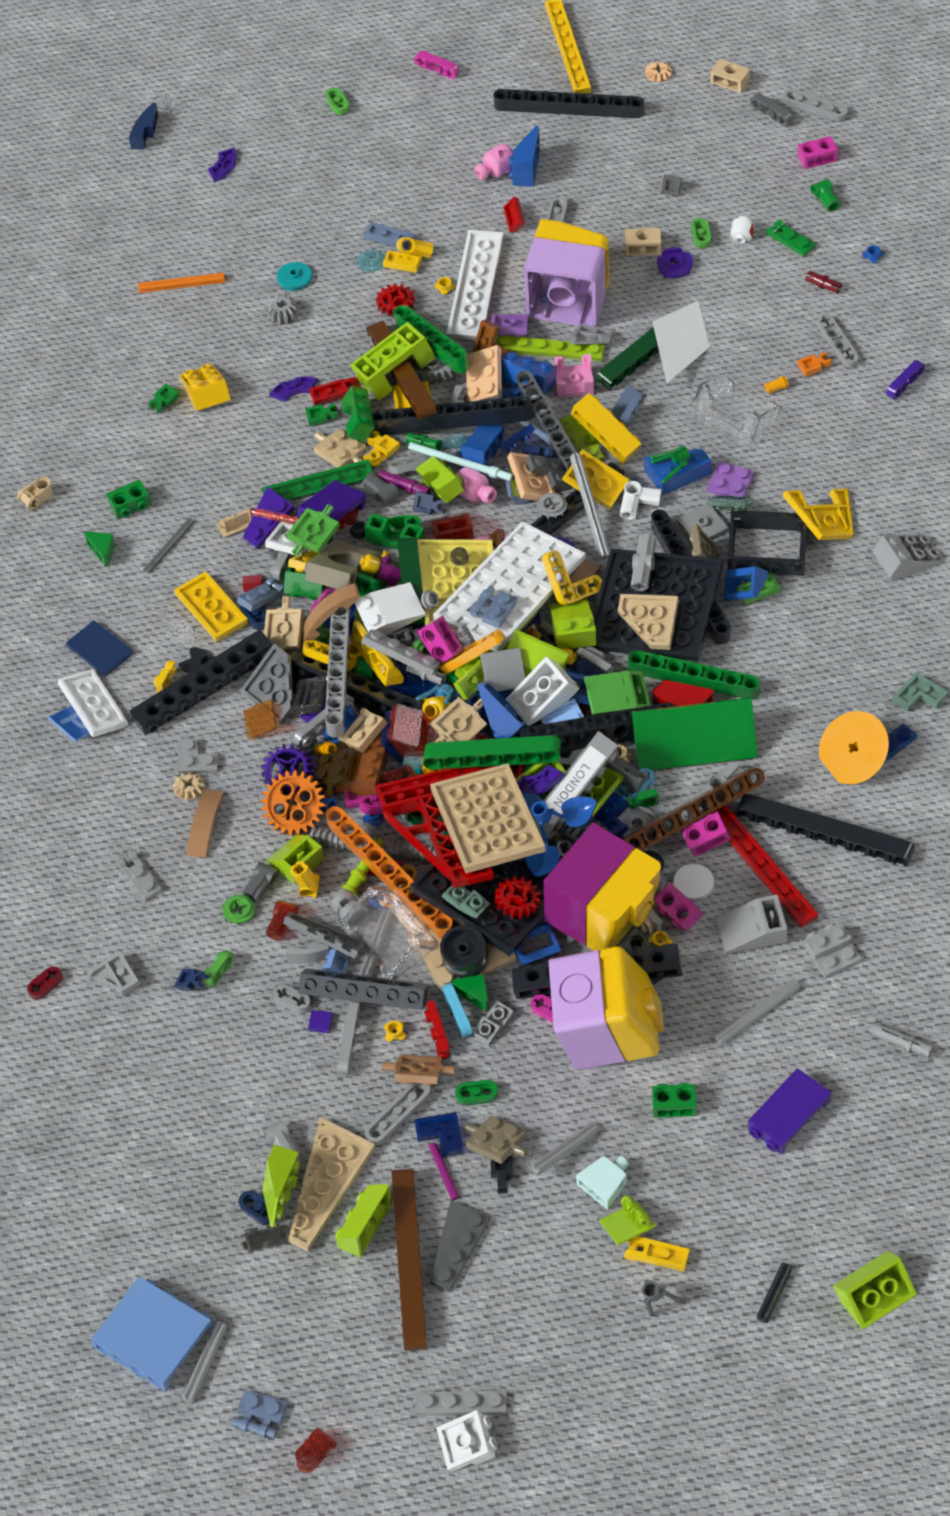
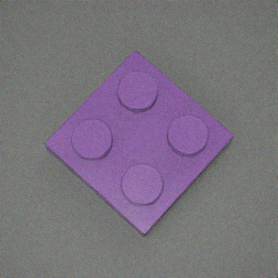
M492 314L491 323L499 327L498 337L505 335L520 337L527 335L528 314Z
M718 462L706 492L742 502L754 476V471Z

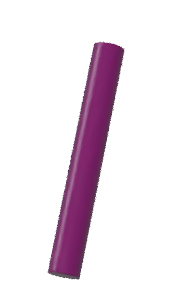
M431 1143L428 1147L451 1200L460 1199L437 1144Z

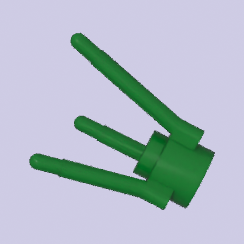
M684 445L650 456L651 464L671 458L675 464L679 463L662 480L663 484L682 467L688 465L686 460L690 459V453Z

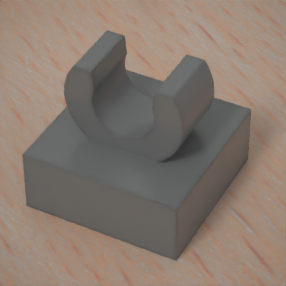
M665 174L661 193L678 196L682 177Z

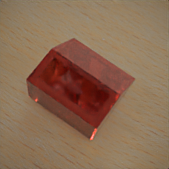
M467 512L429 519L434 540H474L473 527Z
M393 703V709L390 712L391 725L387 732L388 740L403 757L424 756L430 719L421 710Z

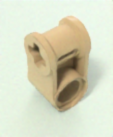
M45 476L37 478L18 492L17 499L20 502H24L29 511L34 510L53 496L54 490L50 479Z

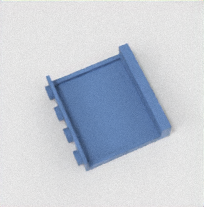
M138 1277L92 1337L91 1341L95 1349L166 1392L171 1386L169 1381L207 1329L212 1330L213 1326L211 1317L205 1312L200 1311L199 1313L188 1302L177 1300L173 1293L168 1290L163 1291L159 1289L152 1280H144Z

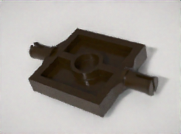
M342 741L337 743L335 752L319 757L314 781L319 782L316 788L326 789L324 796L328 799L330 797L333 798L336 787L350 783L357 751L353 747L345 749L346 744Z

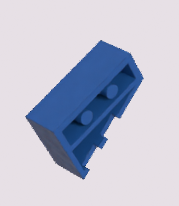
M506 352L501 357L502 381L516 386L518 384L516 380L517 374L526 370L533 375L544 395L553 388L557 366L546 361H536L532 357H521L514 352ZM525 380L522 383L526 384L529 380Z
M504 425L477 426L475 432L469 436L468 441L461 447L462 458L490 466V464H487L490 457H495L503 441Z
M703 448L688 450L690 453V459L686 460L688 465L682 467L664 484L662 480L679 463L675 464L671 458L651 464L650 456L644 457V471L657 489H662L661 494L663 496L711 475L712 460Z

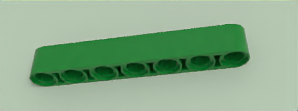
M401 305L393 310L398 328L408 322L426 338L436 358L457 373H464L469 370L470 364L464 348L408 306Z
M639 650L632 651L628 655L629 671H643L644 677L708 688L716 693L739 698L751 697L752 700L758 698L760 694V680L754 675Z
M534 736L432 742L425 746L423 765L428 769L435 770L500 766L507 763L509 765L554 763L560 759L561 740L556 736Z

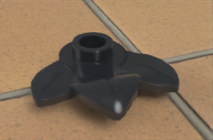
M190 648L191 658L180 662L178 666L182 671L190 673L214 657L207 654L204 649Z

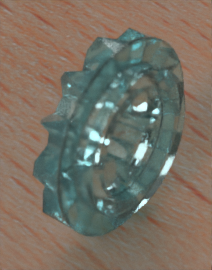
M367 249L366 252H361L360 256H357V265L364 271H377L383 267L385 256L381 253V250L376 251L373 249L369 251Z
M458 434L446 437L442 441V446L444 448L462 447L468 441L469 436L467 434Z

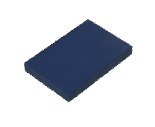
M94 620L66 642V647L104 677L133 655L132 649Z

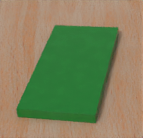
M751 697L632 711L638 771L643 768L657 770L758 758Z

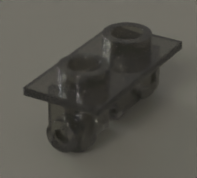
M275 1223L274 1227H271L270 1224L266 1225V1230L258 1231L257 1227L244 1230L245 1234L241 1235V1238L246 1237V1241L242 1242L243 1249L249 1252L264 1248L262 1241L264 1239L267 1240L268 1247L283 1245L287 1238L286 1233H281V1229H285V1227Z

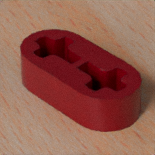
M54 966L45 969L28 984L27 991L29 996L36 1000L45 997L62 982L61 970ZM49 975H56L57 978H49ZM33 988H40L41 991H34Z

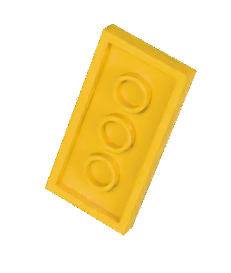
M206 571L174 589L175 595L216 642L248 624L246 616Z

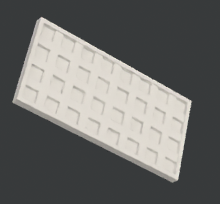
M522 521L434 613V620L444 616L451 629L474 641L481 639L496 629H501L506 638L491 648L495 652L500 651L512 638L516 629L520 630L554 593L542 561L543 555L552 550L558 551L570 576L584 561L586 553ZM557 573L556 579L561 583L562 577ZM488 586L495 588L493 595L497 596L502 591L517 597L516 606L500 628L482 622L481 614H478L476 617L470 615L472 605L480 599V594ZM486 602L484 606L489 607L490 603Z

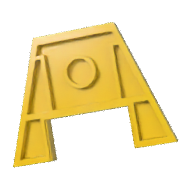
M848 488L831 490L829 495L834 504L807 505L801 490L784 492L782 496L818 540L849 539L853 536Z

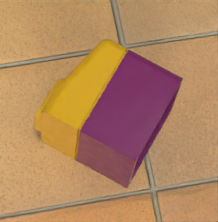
M592 823L544 879V921L584 946H587L592 951L600 950L601 952V949L616 947L633 925H641L649 915L654 902V894L660 882L661 865L656 859L637 848L634 850V846L597 824Z

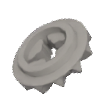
M545 494L537 502V511L540 512L541 516H546L547 519L550 517L556 519L558 515L563 516L564 511H567V502L559 494ZM550 503L555 507V509L552 510L549 507Z

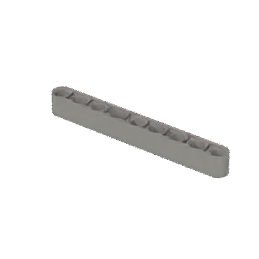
M341 606L331 615L325 709L326 731L331 737H339L344 733L351 606L347 610Z

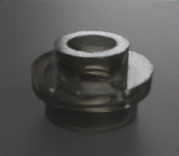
M456 547L450 552L449 558L453 564L462 566L468 562L469 555L466 549Z

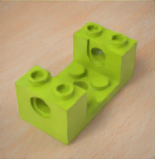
M406 322L350 364V367L360 384L379 401L393 391L384 376L385 374L392 371L393 368L408 357H412L420 368L428 365L436 357L426 338L411 324Z

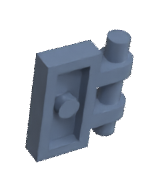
M488 586L480 594V599L472 605L470 615L476 617L478 614H481L482 622L500 628L516 606L517 597L502 591L497 596L493 595L495 588ZM486 602L490 603L489 607L484 606Z
M245 1390L237 1408V1412L244 1414V1417L242 1419L233 1417L231 1425L238 1427L243 1432L248 1430L258 1433L259 1437L275 1438L277 1430L270 1428L271 1423L281 1424L288 1403ZM252 1417L263 1420V1423L260 1425L251 1422Z

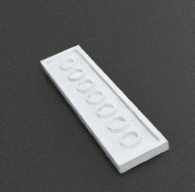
M468 230L446 333L450 339L475 341L480 322L484 319L487 320L503 242V232Z

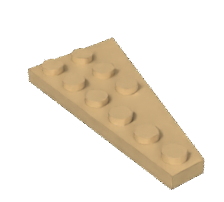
M319 1117L317 1133L314 1137V1144L309 1156L301 1195L298 1199L296 1215H294L289 1235V1243L307 1252L310 1250L375 1150L374 1143Z

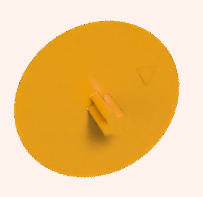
M862 711L845 713L833 720L824 731L819 745V758L838 782L843 784L863 782L871 778L881 768L886 759L889 744L886 729L881 721L870 713Z

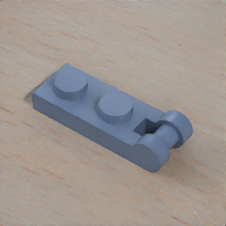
M370 222L364 232V239L396 247L397 240L401 237L416 239L413 233ZM407 240L402 244L404 250L409 248Z
M270 577L266 583L238 596L237 603L252 612L281 597L284 594V585L278 584L277 580Z

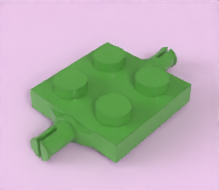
M327 504L322 512L306 508L286 536L288 540L297 544L292 550L294 555L299 556L304 548L319 554L340 527L338 521L329 517L330 513L334 510L332 505Z

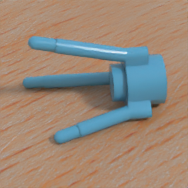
M444 684L441 687L436 685L433 689L418 696L416 700L419 701L435 693V696L446 697L444 703L447 705L455 690L448 684Z

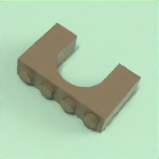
M337 540L305 564V580L336 589L354 584L356 582L357 570L362 571L360 565L361 558H364L366 554L378 557L379 552Z

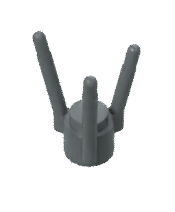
M648 1279L645 1280L642 1294L645 1296L644 1303L647 1306L650 1317L654 1316L651 1302L659 1301L662 1296H667L681 1304H686L685 1300L661 1288L656 1282L649 1281Z

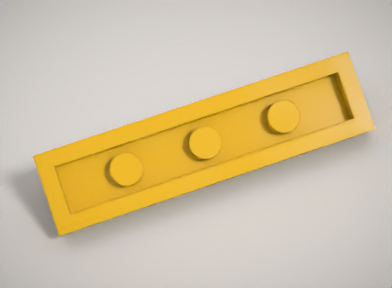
M359 621L353 622L350 641L385 686L403 683L404 676L387 655L362 644L363 637L368 631L365 630Z

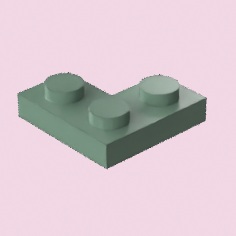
M916 672L893 696L892 702L909 711L921 699L937 709L948 697V691Z

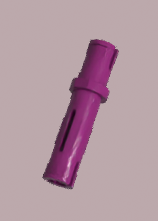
M381 469L378 473V476L383 481L392 483L396 487L406 490L409 494H416V491L431 494V487L419 484L417 480H409L384 469Z

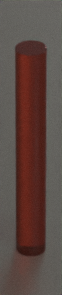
M251 508L250 515L295 524L299 519L298 517Z

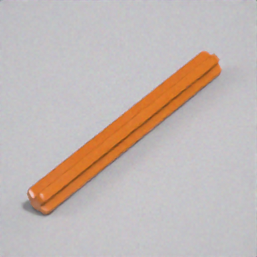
M221 272L138 283L139 293L224 283L225 274Z

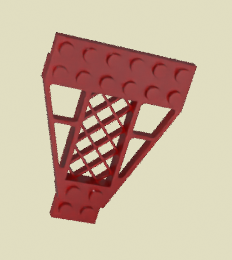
M496 766L442 769L375 785V791L384 818L451 881L453 889L494 879L491 867L465 873L456 849L449 850L446 848L448 844L452 846L454 844L450 835L445 836L441 834L443 830L447 832L448 830L444 820L443 822L436 820L438 816L442 817L439 808H435L437 803L432 794L430 784ZM420 811L425 823L405 828L394 816ZM428 833L436 856L414 835Z

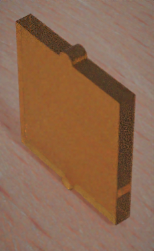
M272 699L260 704L256 703L255 706L243 711L247 740L260 736L264 737L265 734L277 730Z

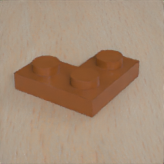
M485 319L482 320L472 353L496 346L495 341L499 327ZM499 346L501 348V357L506 352H509L505 348Z

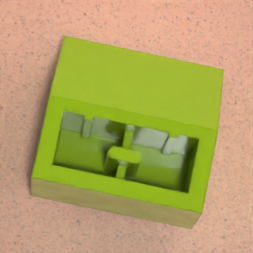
M295 835L269 857L267 863L278 869L284 877L296 885L297 882L290 873L291 866L299 861H304L312 871L324 860L322 846L308 835Z

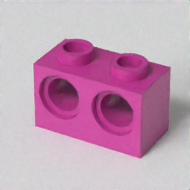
M828 136L798 144V157L804 169H809L836 162L838 160V149L832 137Z
M444 616L428 623L417 631L431 656L441 663L463 650Z
M718 812L708 814L704 819L696 823L693 822L681 829L694 857L732 840ZM718 826L716 830L711 831L713 827ZM696 835H700L698 839L693 840Z
M671 882L654 899L658 905L656 909L664 917L668 914L672 918L670 923L678 930L681 927L685 931L689 930L704 915ZM674 899L671 905L666 906L668 900ZM688 912L685 918L680 919L682 913Z

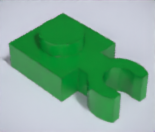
M165 383L154 394L155 399L149 401V409L151 410L156 406V413H160L164 405L169 407L180 397V392Z
M323 404L305 408L309 426L327 423V418H339L336 404H331L327 408H324Z
M656 788L644 790L638 793L636 798L623 800L625 804L624 809L630 807L631 809H637V807L649 808L658 805L659 794Z

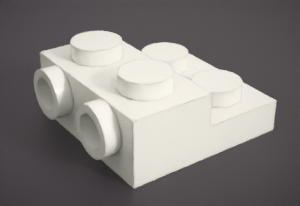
M280 522L266 539L265 547L294 555L292 550L297 544L288 540L286 536L293 524ZM304 548L300 552L299 556H301L303 552H309L310 549Z
M476 1410L437 1427L449 1471L453 1472L471 1463L476 1466L496 1457L494 1450L497 1449V1443L492 1436L490 1437L488 1429H491L492 1426L488 1416H484Z

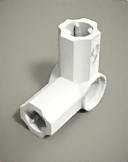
M636 481L627 482L624 487L619 516L627 520L636 519L639 503L659 506L662 489L644 487Z

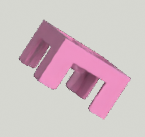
M591 354L582 355V365L564 366L562 356L554 357V364L557 366L555 377L557 398L585 396L588 393L594 395Z

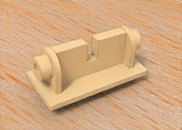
M246 508V510L236 513L237 516L235 517L231 515L224 519L221 518L216 526L223 538L247 529L254 515L253 509Z

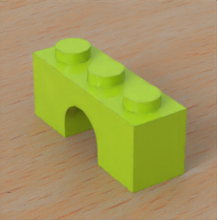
M432 456L415 468L422 481L431 489L434 488L438 497L445 503H448L464 491L461 486L463 483L461 478L454 474L449 466L447 467L441 459L438 461Z

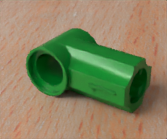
M829 179L811 185V193L816 196V200H820L827 211L837 210L841 206V202L833 192V186Z

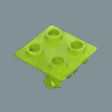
M572 415L558 419L575 450L600 444Z
M627 1195L621 1200L622 1209L599 1220V1223L617 1246L656 1227L655 1222L637 1201L635 1202L633 1197Z

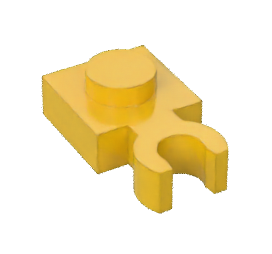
M373 431L374 438L369 436L367 438V443L374 446V449H377L386 458H389L400 448L398 441L388 435L381 437L378 431Z
M168 660L165 669L162 668L160 674L156 675L154 686L157 693L170 685L171 678L177 671V668L174 667L176 662Z

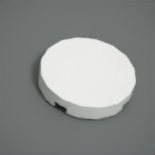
M689 864L677 870L674 875L673 885L690 901L696 902L704 900L713 891L714 877L708 868L700 864Z

